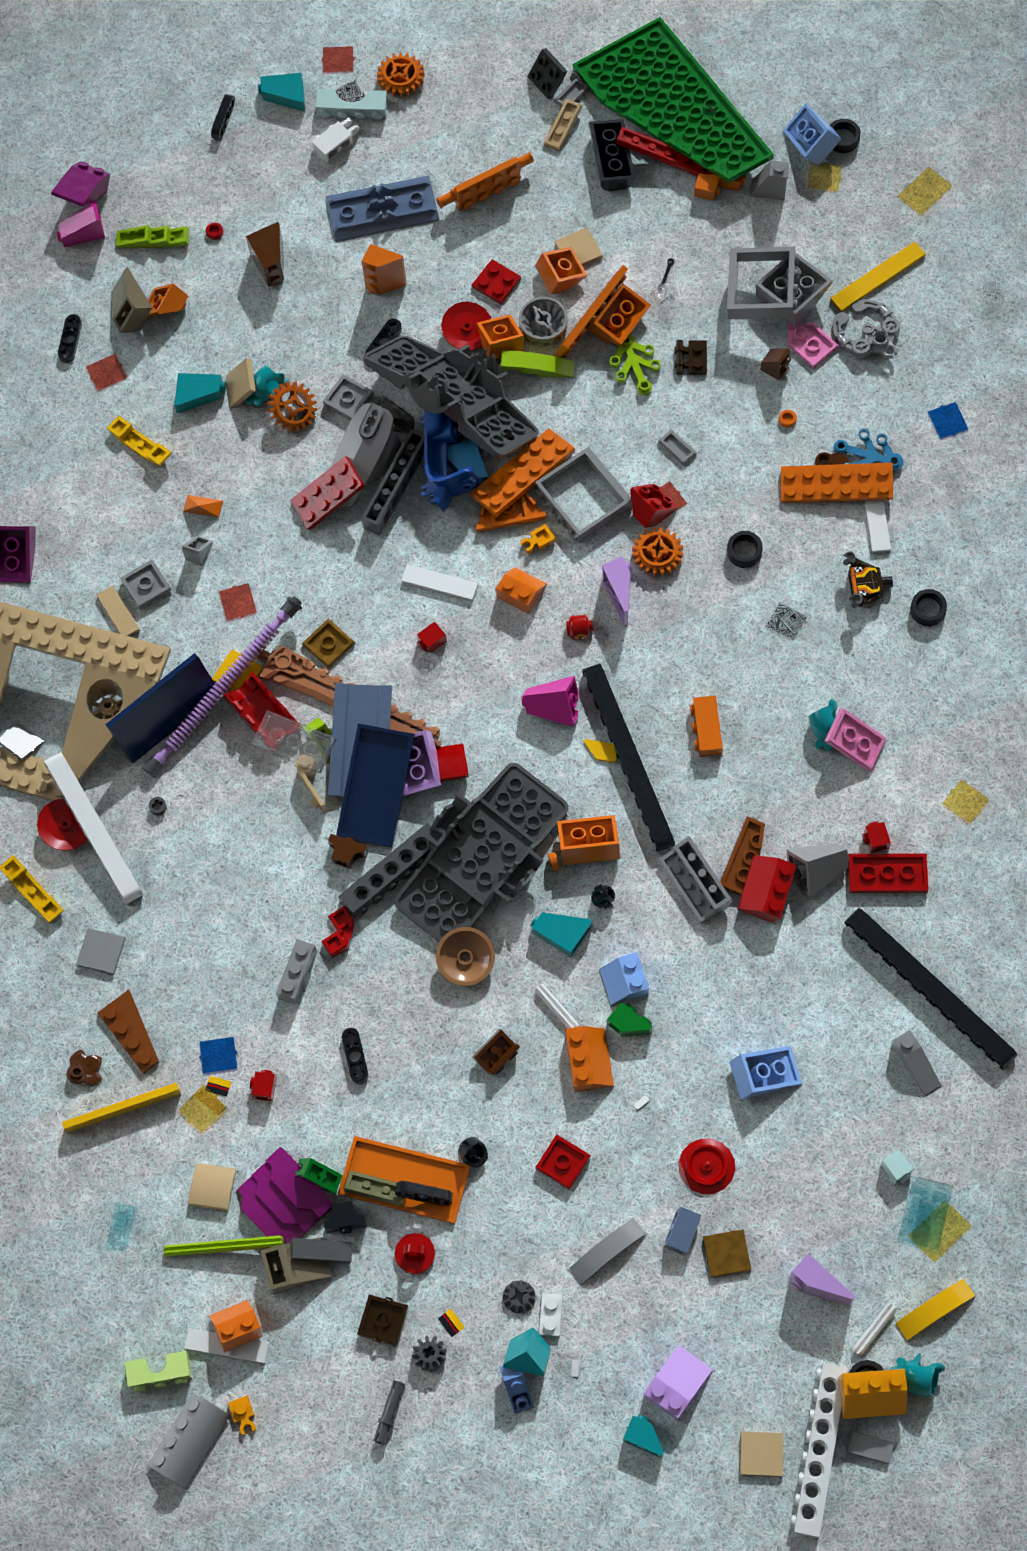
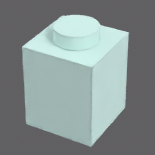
M899 1149L882 1160L881 1165L895 1184L899 1181L904 1183L912 1177L910 1174L913 1168Z

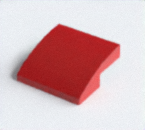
M463 743L436 748L440 782L469 777Z

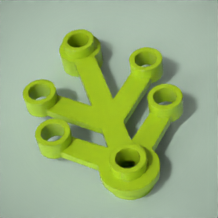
M629 334L625 339L629 341L628 343L623 342L621 346L617 345L619 348L616 354L610 358V366L618 368L620 366V359L626 351L628 358L622 369L616 373V381L624 383L632 366L638 380L637 391L640 395L645 396L651 393L652 385L649 381L645 380L640 365L650 368L653 372H658L661 368V363L656 359L650 361L636 355L633 349L644 353L646 357H652L654 355V346L650 344L646 346L635 342L634 337Z

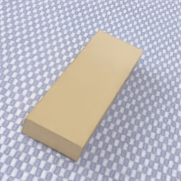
M569 99L565 100L544 141V145L558 151L561 150L582 110L581 104Z
M113 586L96 594L121 635L130 637L140 631Z

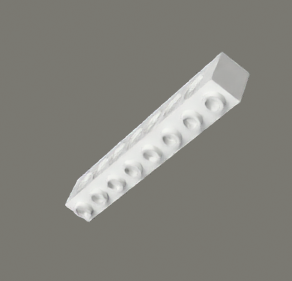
M823 1363L822 1368H817L815 1380L819 1381L818 1389L814 1388L812 1401L816 1403L815 1409H810L808 1422H812L811 1431L807 1430L805 1443H808L807 1452L803 1451L801 1464H804L805 1467L804 1473L800 1472L797 1485L801 1486L800 1494L795 1495L794 1500L797 1513L792 1515L790 1528H794L793 1534L816 1539L820 1537L842 1407L838 1377L842 1373H847L848 1368ZM827 1382L832 1383L835 1391H825L824 1384ZM822 1403L829 1404L831 1412L823 1413L820 1405ZM817 1425H826L828 1432L820 1434L816 1429ZM821 1445L824 1448V1454L816 1455L813 1452V1446ZM817 1466L820 1468L821 1474L817 1477L812 1476L809 1468ZM806 1488H815L817 1496L814 1498L808 1497L806 1495ZM805 1508L811 1509L813 1511V1518L805 1519L802 1515V1510Z

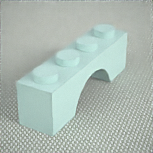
M317 89L316 111L317 115L321 117L338 116L339 118H347V116H355L358 119L365 117L381 119L387 116V91L369 90L367 95L360 101L346 102L338 97L335 89Z

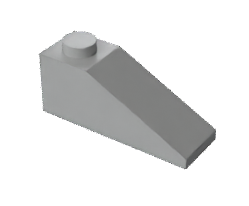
M911 1030L895 1038L891 1046L924 1096L941 1086L927 1056Z

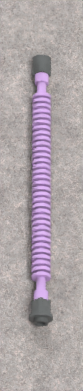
M288 596L286 598L287 601L280 608L281 611L277 614L276 620L272 624H266L267 627H264L260 634L257 635V638L255 637L254 641H251V645H248L244 652L241 653L242 656H238L239 660L236 659L235 663L231 664L232 667L225 671L226 675L223 674V678L220 677L219 681L215 683L216 685L212 686L213 689L206 693L207 697L204 696V700L201 699L199 701L201 704L198 703L197 707L193 708L194 711L187 715V718L184 719L185 723L183 721L180 723L183 727L178 725L177 728L179 730H174L176 734L172 733V737L169 736L167 738L169 741L165 740L166 746L164 749L145 763L142 769L146 773H149L154 778L163 767L162 764L167 760L168 754L172 750L177 751L180 744L184 743L183 740L186 741V736H190L188 732H193L191 728L195 730L197 728L195 725L199 726V722L203 721L202 718L205 719L209 711H212V707L216 706L215 703H219L217 699L221 700V696L224 697L228 689L232 688L231 685L235 684L234 681L237 682V678L241 677L240 674H244L247 667L251 666L250 663L254 662L253 659L256 660V656H259L263 649L266 648V645L270 644L269 641L271 642L272 638L276 637L279 633L277 630L279 626L289 618H292L298 610L301 611L303 609L301 607L302 602L297 597L293 596L291 598Z

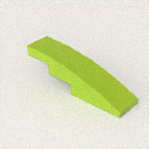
M145 225L119 230L116 233V247L170 248L189 245L190 229L187 226L170 229L168 225L156 228Z
M502 350L501 370H519L520 374H538V377L574 378L575 361L539 353Z

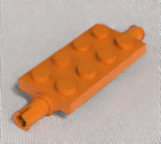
M528 152L519 158H511L455 186L450 192L436 198L438 206L443 208L455 202L459 211L469 209L474 203L478 201L483 202L488 196L494 193L499 194L508 186L517 185L521 180V168L533 163V156Z

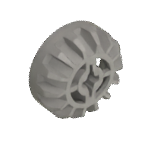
M537 297L528 301L520 311L519 328L524 338H529L530 343L536 341L540 346H543L544 342H549L551 345L554 344L555 339L560 340L563 333L567 331L568 316L566 309L556 299ZM535 319L536 329L532 331L531 323ZM554 321L556 323L555 331H553V325L551 324ZM535 332L545 333L547 336L541 337L536 335Z

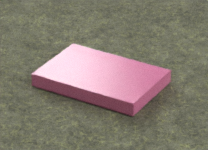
M841 708L825 742L865 770L872 771L886 737L844 708Z

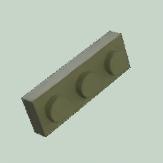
M350 1170L344 1192L403 1207L405 1198L395 1195L396 1182Z

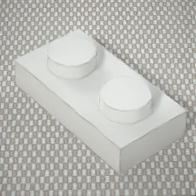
M542 1293L540 1336L560 1337L561 1294Z

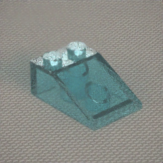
M913 1176L898 1240L939 1250L953 1185Z

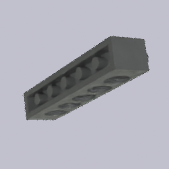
M410 429L361 517L365 530L381 535L422 460L421 456L424 455L423 433Z
M428 823L338 896L340 903L345 906L354 918L358 915L360 917L363 916L372 903L377 904L380 902L384 893L393 891L401 879L409 878L413 873L412 870L417 866L420 867L435 845L423 836L431 828ZM419 845L427 846L426 849L422 851L417 849ZM405 857L412 858L408 863L402 861ZM391 869L397 870L394 875H389L388 871ZM377 881L382 882L380 887L372 886ZM360 894H367L365 899H358Z

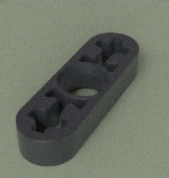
M224 95L211 129V138L222 139L227 125L225 123L227 118L230 117L235 104V96Z
M76 314L67 316L64 322L58 349L59 359L63 363H70L75 358L82 328L81 319ZM73 320H76L77 323L74 324V326H73L74 331H73V330H71L72 327H71V324H70V323H72ZM68 336L75 337L72 342H66L65 339ZM66 347H69V354L67 355V357H64L63 354L66 353Z
M398 319L388 320L369 345L366 353L381 346L382 344L379 343L380 339L387 338L390 341L398 337L402 331L401 322ZM395 325H397V329L394 328V329L391 331L390 326H395Z
M347 1028L342 1033V1042L350 1076L354 1083L363 1084L368 1080L369 1074L360 1035L355 1028ZM348 1033L356 1035V1037L353 1038L355 1045L353 1047H351L349 1039H345L346 1037H348ZM358 1051L361 1054L358 1061L350 1059L352 1052ZM356 1065H359L361 1073L365 1072L362 1075V1079L354 1077L357 1074Z
M408 1181L396 1183L395 1195L398 1197L439 1206H449L452 1204L453 1193L449 1190Z

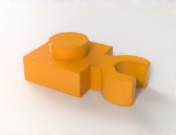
M544 524L530 532L531 538L522 539L521 546L530 545V547L526 548V553L530 554L536 546L541 550L555 542V537L547 525Z
M248 1395L228 1402L234 1423L241 1422V1434L243 1436L246 1435L244 1428L247 1425L252 1427L253 1432L256 1431L255 1424L249 1419L255 1415Z

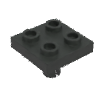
M545 48L539 53L527 77L547 99H551L554 97L568 71Z

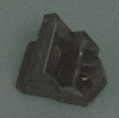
M387 397L379 399L378 406L389 410L394 419L392 430L397 435L407 436L410 429L414 430L415 418Z

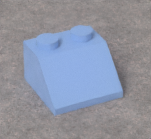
M637 952L618 957L599 969L611 1005L649 995V987Z

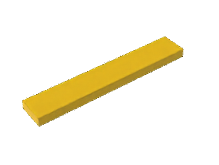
M914 241L832 296L830 301L840 312H843L851 307V304L863 299L924 258L926 253Z
M173 1083L63 1121L62 1125L66 1133L180 1095L181 1091L178 1084Z

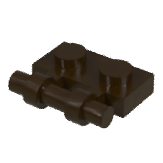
M677 340L674 347L676 374L682 375L683 369H689V375H707V340H689V347L683 346V340ZM683 354H689V361L683 360Z

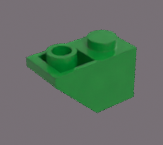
M623 1002L607 1018V1025L622 1037L651 1034L653 1029L649 1019L644 1016L641 1018L636 1014L637 1011L630 1004L625 1005Z

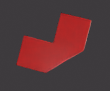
M345 906L328 916L337 932L321 941L331 958L347 950L352 938L355 921Z

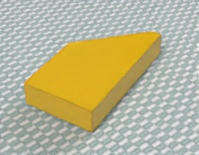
M584 739V744L596 760L610 763L616 762L617 755L614 744Z

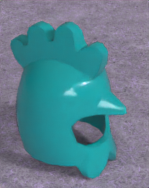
M263 366L254 374L256 391L247 398V404L260 406L263 401L270 399L269 395L274 394L273 389H279L278 385L280 384L285 386V383L289 380L285 379L284 373L276 374L268 366Z
M833 699L829 700L828 706L815 711L808 717L811 729L817 738L815 742L817 749H821L824 746L826 751H831L833 748L825 742L836 718L837 702Z
M918 1353L910 1361H906L901 1357L897 1358L898 1366H893L890 1370L905 1369L907 1393L921 1397H933L937 1388L939 1373L945 1370V1366L940 1362L929 1366H921V1353Z

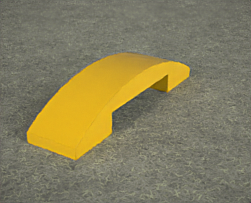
M119 415L107 427V430L116 439L152 464L161 466L172 454L170 450L161 444L154 443L135 430L132 424Z
M14 855L0 865V870L48 923H51L64 911Z
M962 1279L914 1309L895 1324L908 1341L940 1318L975 1297L965 1280Z

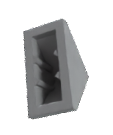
M196 535L182 546L185 560L203 565L213 541Z

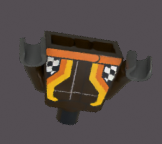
M849 551L843 554L844 557H847L843 564L851 565L848 570L852 595L849 600L853 601L851 606L852 608L857 606L871 608L883 597V588L893 587L892 576L881 577L879 567L856 558L855 554Z

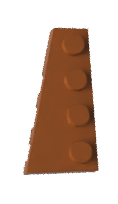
M748 816L745 818L720 879L725 890L741 896L754 855L760 856L764 823Z
M129 989L97 1012L143 1074L159 1063Z

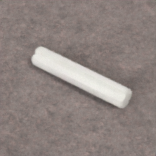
M544 984L539 985L535 989L536 994L567 1029L579 1027V1024Z
M886 1304L853 1347V1351L857 1355H863L896 1312L897 1308L893 1304Z

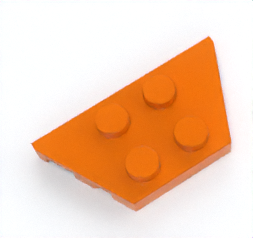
M525 493L498 517H495L482 507L480 518L476 525V532L546 519V513L542 512L534 499L528 496V493Z

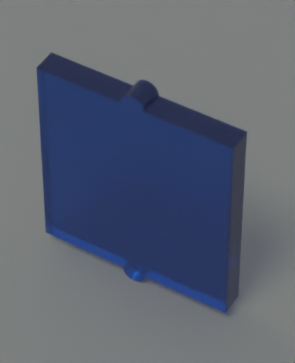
M956 402L945 406L941 405L939 408L928 411L940 439L950 435L955 436L956 433L968 430Z
M234 1037L200 1041L201 1055L199 1059L202 1061L203 1073L237 1069L236 1054L238 1052L235 1050Z

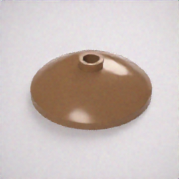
M460 927L451 930L440 940L436 950V964L440 973L446 980L459 986H472L483 981L490 974L495 961L494 948L489 938L481 931L471 927ZM467 955L469 957L468 961H462L461 956Z

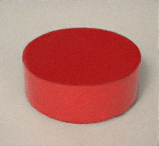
M214 222L206 227V235L209 239L218 240L223 236L224 230L221 224Z

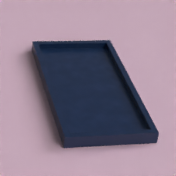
M194 653L105 725L128 760L133 764L177 729L182 721L185 722L184 719L187 718V715L194 711L193 708L197 707L198 703L201 704L199 701L201 699L204 700V696L207 697L206 693L213 689L212 686L215 683L200 658Z
M358 723L336 836L342 838L350 837L356 841L393 848L415 734Z

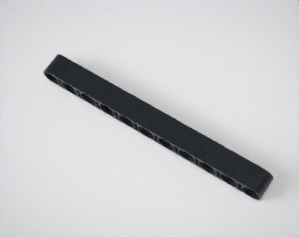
M599 663L582 669L583 676H586L587 679L586 684L589 691L593 693V701L596 708L600 710L603 725L607 727L610 742L614 744L617 759L620 758L624 775H627L631 792H634V800L638 809H641V817L645 826H648L651 841L655 843L656 852L675 846L673 835L602 665Z
M858 908L844 921L847 927L849 926L854 930L853 933L858 938L868 943L867 946L875 953H879L885 963L890 967L893 966L897 970L896 973L904 980L907 979L912 984V988L919 994L922 993L926 997L925 1000L934 1008L937 1007L941 1011L940 1013L948 1021L951 1020L963 1035L966 1034L978 1049L981 1048L992 1062L995 1061L1000 1065V1069L1004 1070L1017 1057L1016 1051L865 911Z

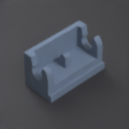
M679 1207L676 1210L663 1247L681 1254H687L701 1215Z

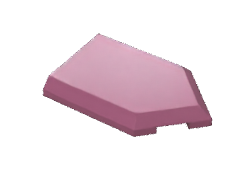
M788 322L787 345L813 369L838 349L839 345L814 322L799 323L796 327Z

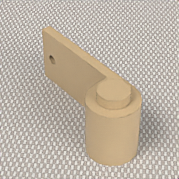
M301 755L295 762L298 775L312 795L313 799L310 801L315 809L319 807L324 813L326 812L325 805L309 781L316 774L315 762L311 756Z

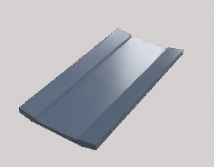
M429 175L389 184L381 183L379 186L373 185L369 188L326 196L336 241L439 221Z
M335 683L328 796L344 797L358 723L390 729L392 685Z

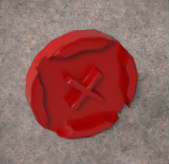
M411 1233L402 1237L395 1248V1259L398 1266L406 1273L414 1275L429 1269L435 1259V1249L431 1240L419 1233Z

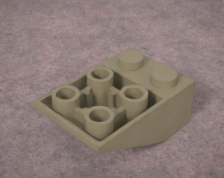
M126 267L111 292L112 320L120 333L138 331L152 309L151 304L131 271Z
M291 1243L260 1251L270 1290L273 1294L332 1277L329 1262L291 1260Z

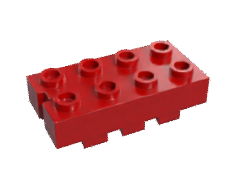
M254 672L249 674V678L237 690L224 695L226 702L273 754L285 745L284 741L288 737L292 740L302 731V726Z

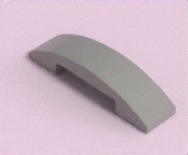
M632 1218L596 1244L569 1269L580 1283L584 1284L602 1267L629 1246L636 1243L646 1233Z

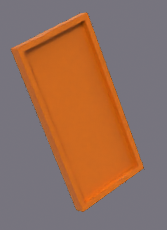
M354 1136L338 1195L455 1224L471 1166ZM351 1170L396 1183L408 1181L446 1189L453 1193L452 1204L449 1206H439L405 1198L403 1207L344 1192V1187Z

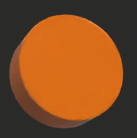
M784 410L779 414V424L784 428H791L797 422V415L792 410Z
M556 853L547 854L552 872L559 871L560 865Z

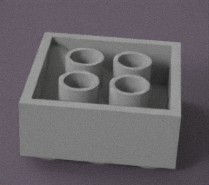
M799 256V265H796V269H799V280H795V284H798V295H795V299L798 301V308L794 309V318H784L795 327L809 315L833 283V280L801 256ZM782 260L756 283V297L765 304L787 303L789 260Z

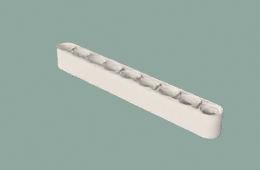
M60 752L45 760L44 764L125 905L143 896L141 889L63 754Z

